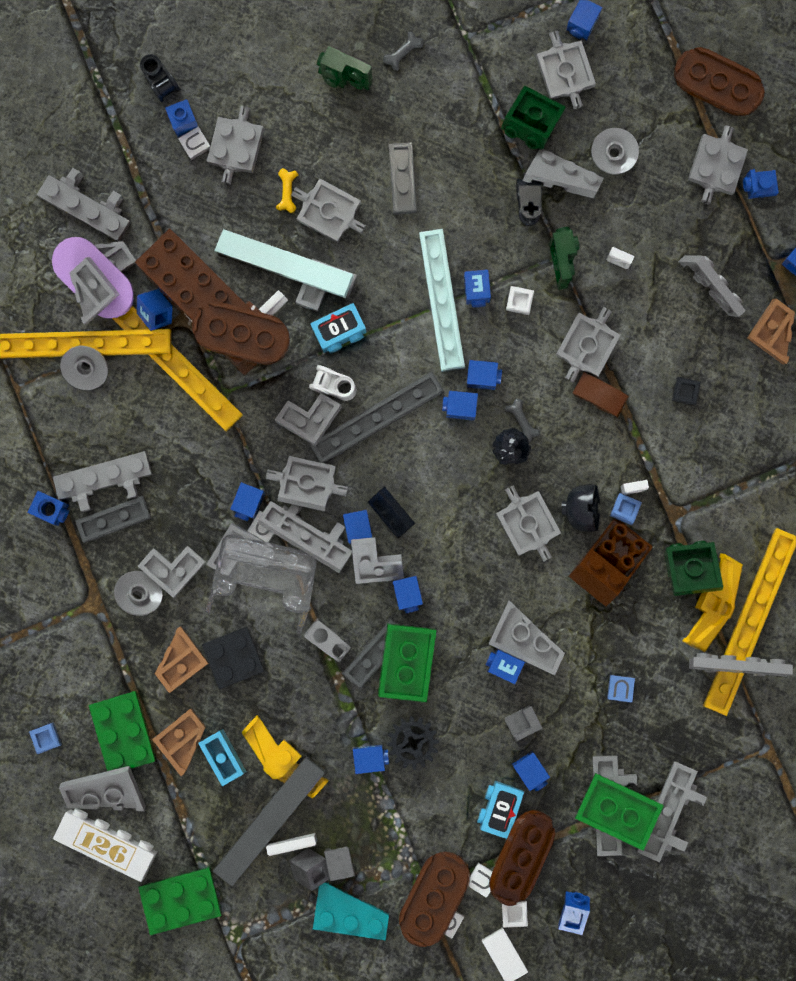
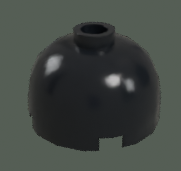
M579 485L569 492L567 501L562 502V515L567 516L568 523L578 531L593 532L599 530L600 513H598V504H600L598 485Z

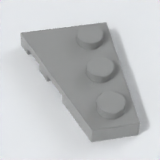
M539 149L523 181L531 183L533 179L543 182L545 187L552 188L553 185L564 187L567 192L594 198L604 178L550 151Z
M508 600L488 644L555 675L565 653Z
M130 766L62 782L59 787L67 808L98 809V807H113V810L136 808V811H145L146 808Z

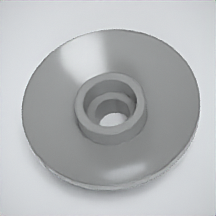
M609 128L602 131L595 138L591 153L594 163L600 170L608 174L618 175L629 171L635 165L639 156V146L630 132L621 128ZM613 150L617 151L618 156L612 157L610 152Z
M75 346L65 352L61 359L60 368L63 377L69 384L78 389L92 390L98 388L107 378L108 364L104 356L94 348ZM83 362L88 363L90 366H84Z
M131 571L122 575L114 588V597L117 604L122 610L131 615H148L154 612L162 601V588L142 571ZM133 595H139L141 599H136Z

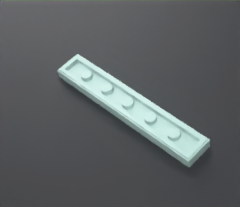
M224 229L215 248L217 254L346 298L354 278L353 274Z
M443 229L419 232L441 372L465 369Z

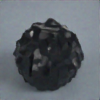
M513 427L504 429L503 432L496 436L493 442V453L499 460V463L504 465L510 463L520 464L527 461L530 454L529 451H531L527 436Z

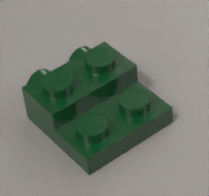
M328 46L325 53L321 52L316 64L320 66L318 74L322 75L324 82L334 88L339 86L344 89L347 81H350L349 83L357 89H370L373 83L371 65Z
M524 85L505 116L501 129L504 130L509 138L517 137L525 141V144L530 149L538 148L543 150L566 107Z
M570 227L556 229L549 243L558 290L568 288L570 281H572V275H575L573 260L577 256V250H579V241L577 236H573Z
M697 541L692 545L676 543L666 547L664 557L674 596L723 590L714 542Z

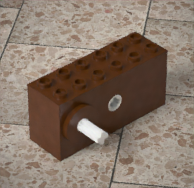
M170 228L135 261L145 277L191 323L197 311L212 302H223L273 316L288 301L278 290L260 309L250 301L244 303ZM224 355L244 376L257 364Z

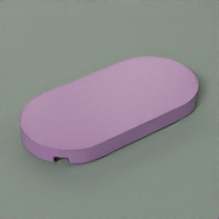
M71 237L59 243L52 256V266L56 275L75 293L70 272L86 257H90L120 294L98 316L111 319L125 315L132 307L134 301V289L130 280L90 241L80 237Z

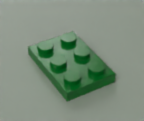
M387 623L378 689L379 697L427 702L436 629Z
M137 691L89 705L107 771L130 766L132 769L157 761Z
M595 773L575 819L644 851L664 805Z
M211 867L138 887L150 935L222 916Z

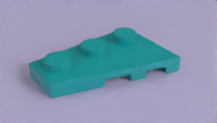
M324 882L319 886L313 924L314 930L386 940L389 920L388 913L348 894V892L332 886L328 882Z

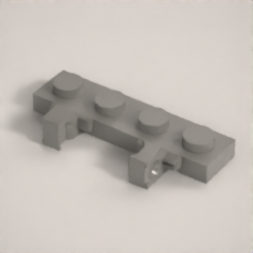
M72 168L67 177L62 176L60 181L48 175L37 193L39 198L116 242L122 239L131 224L129 220L120 216L122 210L119 206L124 199L122 195L113 191L106 203L101 201L99 204L80 193V188L77 186L84 177L80 171Z
M143 451L53 477L59 500L72 498L73 502L78 501L81 512L93 510L89 505V496L93 495L94 491L114 485H118V487L124 486L128 493V500L139 497L136 485L141 484L140 478L152 475L147 452Z
M270 501L257 523L340 573L352 555V550L342 545L344 541L340 539L345 526L337 522L330 534L322 533L301 520L302 518L298 516L303 508L302 506L292 504L290 508L285 505L282 508Z
M697 653L696 657L689 659V669L705 670V672L747 673L762 677L766 675L785 677L793 675V665L785 664V660L770 659V663H767L766 659L746 657V661L736 660V656L721 655V659H718L717 655Z
M617 755L592 756L593 776L597 773L623 786L627 784L637 785L636 774H624V769H618ZM596 829L597 856L622 855L621 840Z
M673 762L657 802L664 805L644 851L637 848V853L660 862L664 851L670 852L672 846L685 852L688 842L675 836L677 830L674 827L684 804L687 805L689 800L702 806L706 802V796L695 792L697 785H694L693 782L698 771L678 762Z

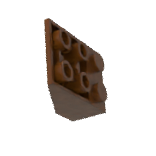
M614 518L568 577L604 606H607L619 595L653 546L620 520Z

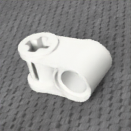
M317 365V374L313 384L309 385L310 389L344 401L355 397L357 389L350 377L337 373L327 367ZM344 383H349L351 385L350 392L346 394L340 393L339 387Z

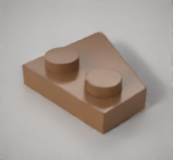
M772 299L747 339L780 363L787 364L789 361V356H787L788 344L792 338L791 326L794 323L795 312L778 299Z
M182 626L177 628L176 634L155 672V675L169 693L209 664Z
M191 708L152 739L180 776L186 773L199 745L198 743L206 730V726Z

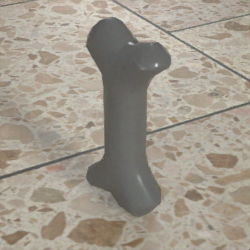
M409 31L407 42L395 53L384 55L383 63L391 65L393 70L398 71L400 60L412 49L422 48L424 44L423 39L417 38L413 32Z
M516 398L512 405L506 406L505 412L515 416L522 432L527 436L530 443L533 437L539 436L540 430L530 426L522 410L523 400Z

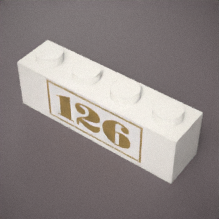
M75 808L74 811L69 810L65 813L53 837L54 840L135 880L142 882L145 879L157 854V851L153 850L154 846L143 840L137 842L131 839L132 835L126 831L118 830L116 832L109 828V823L100 819L94 821L88 818V813Z

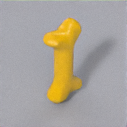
M282 168L278 172L283 182L282 201L276 206V209L279 211L287 210L289 213H293L296 210V206L292 202V182L298 177V173L296 171L288 172Z

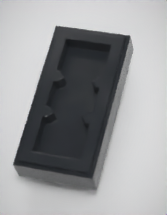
M386 487L379 490L368 501V504L398 539L416 524Z

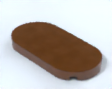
M698 47L685 51L677 60L674 76L678 86L686 93L731 115L745 116L751 114L763 101L765 91L759 75L707 48Z
M212 302L199 309L193 318L192 330L197 342L208 351L261 365H269L281 360L290 346V335L287 327L279 318L269 314L223 302Z
M530 810L517 818L490 877L491 894L497 901L506 906L517 905V902L520 900L524 901L531 894L554 842L555 828L552 825L553 821L545 813L538 810Z
M439 852L428 858L424 863L399 916L402 934L409 943L418 947H427L438 943L445 936L470 884V870L462 857L452 852Z

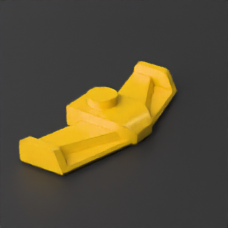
M722 553L719 556L721 558L719 567L723 590L701 593L695 608L704 613L688 636L682 640L687 645L703 652L707 650L727 620L731 618L735 609V600L743 564Z
M257 715L242 731V734L262 763L264 771L272 779H278L285 783L299 764L296 762L302 755L285 739L278 746L259 715ZM321 777L307 796L313 799L329 780Z

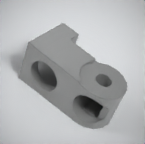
M316 619L304 634L307 640L339 663L351 649V646L319 619Z

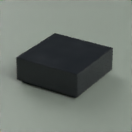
M677 377L672 401L695 406L701 382Z

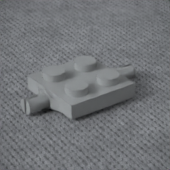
M559 31L551 32L549 36L553 47L536 55L549 98L554 100L560 97H570L573 109L581 108L583 104L579 93L596 85L582 40L571 44L562 43Z
M241 106L238 119L231 120L222 117L217 119L207 163L219 166L225 170L221 181L225 185H231L234 172L243 171L253 174L265 129L261 125L251 124L247 121L251 109L246 106Z
M724 126L721 138H715L706 134L701 136L688 180L705 188L701 199L702 203L711 204L714 192H723L729 195H733L748 149L730 142L734 131L733 127L729 129L730 126Z
M320 178L308 194L297 187L294 188L291 196L303 202L302 210L296 218L301 224L336 243H339L344 232L349 228L354 229L360 234L365 230L366 225L354 219L361 200Z
M603 307L597 319L588 318L578 313L556 353L557 357L567 361L571 366L565 377L566 380H569L571 374L574 373L570 379V382L574 383L579 371L587 372L598 378L621 336L605 324L612 313L609 309L603 317L607 308Z
M289 456L287 465L282 472L268 469L266 479L280 482L278 501L325 511L327 501L332 493L346 497L348 490L346 486L334 484L336 466Z
M514 485L510 489H505L511 503L507 508L496 513V516L517 555L520 556L529 550L537 549L543 562L547 558H552L546 544L550 539L561 534V531L540 492L537 491L530 496L520 498Z

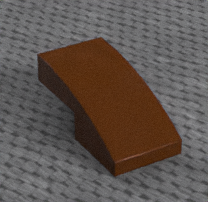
M585 372L572 392L574 396L595 405L598 409L617 418L629 398L628 395Z

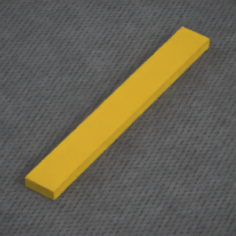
M133 305L125 315L112 318L123 330H149L137 315V309ZM173 345L172 354H148L226 432L243 416Z
M170 329L0 334V359L63 357L65 352L75 346L94 348L103 356L172 354Z
M778 528L774 530L724 655L736 656V660L746 661V657H751L795 550V535ZM716 672L703 706L727 716L744 673Z

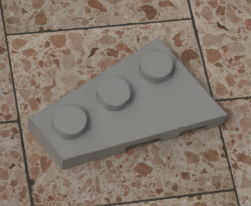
M685 255L678 261L683 267L688 265L695 272L693 278L698 283L711 289L709 290V295L729 316L739 317L746 311L741 305L743 303L741 298L729 290L727 280L715 272L713 269L714 264L708 257Z

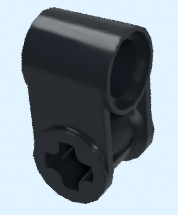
M148 54L141 59L140 68L161 103L166 96L174 91L178 92L181 90L173 76L166 70L156 55ZM151 64L158 66L153 72L146 71L147 67Z
M517 179L516 194L519 219L522 224L533 226L539 221L542 210L541 181L532 179L531 183L523 181V179ZM527 209H531L532 213L534 214L529 215Z

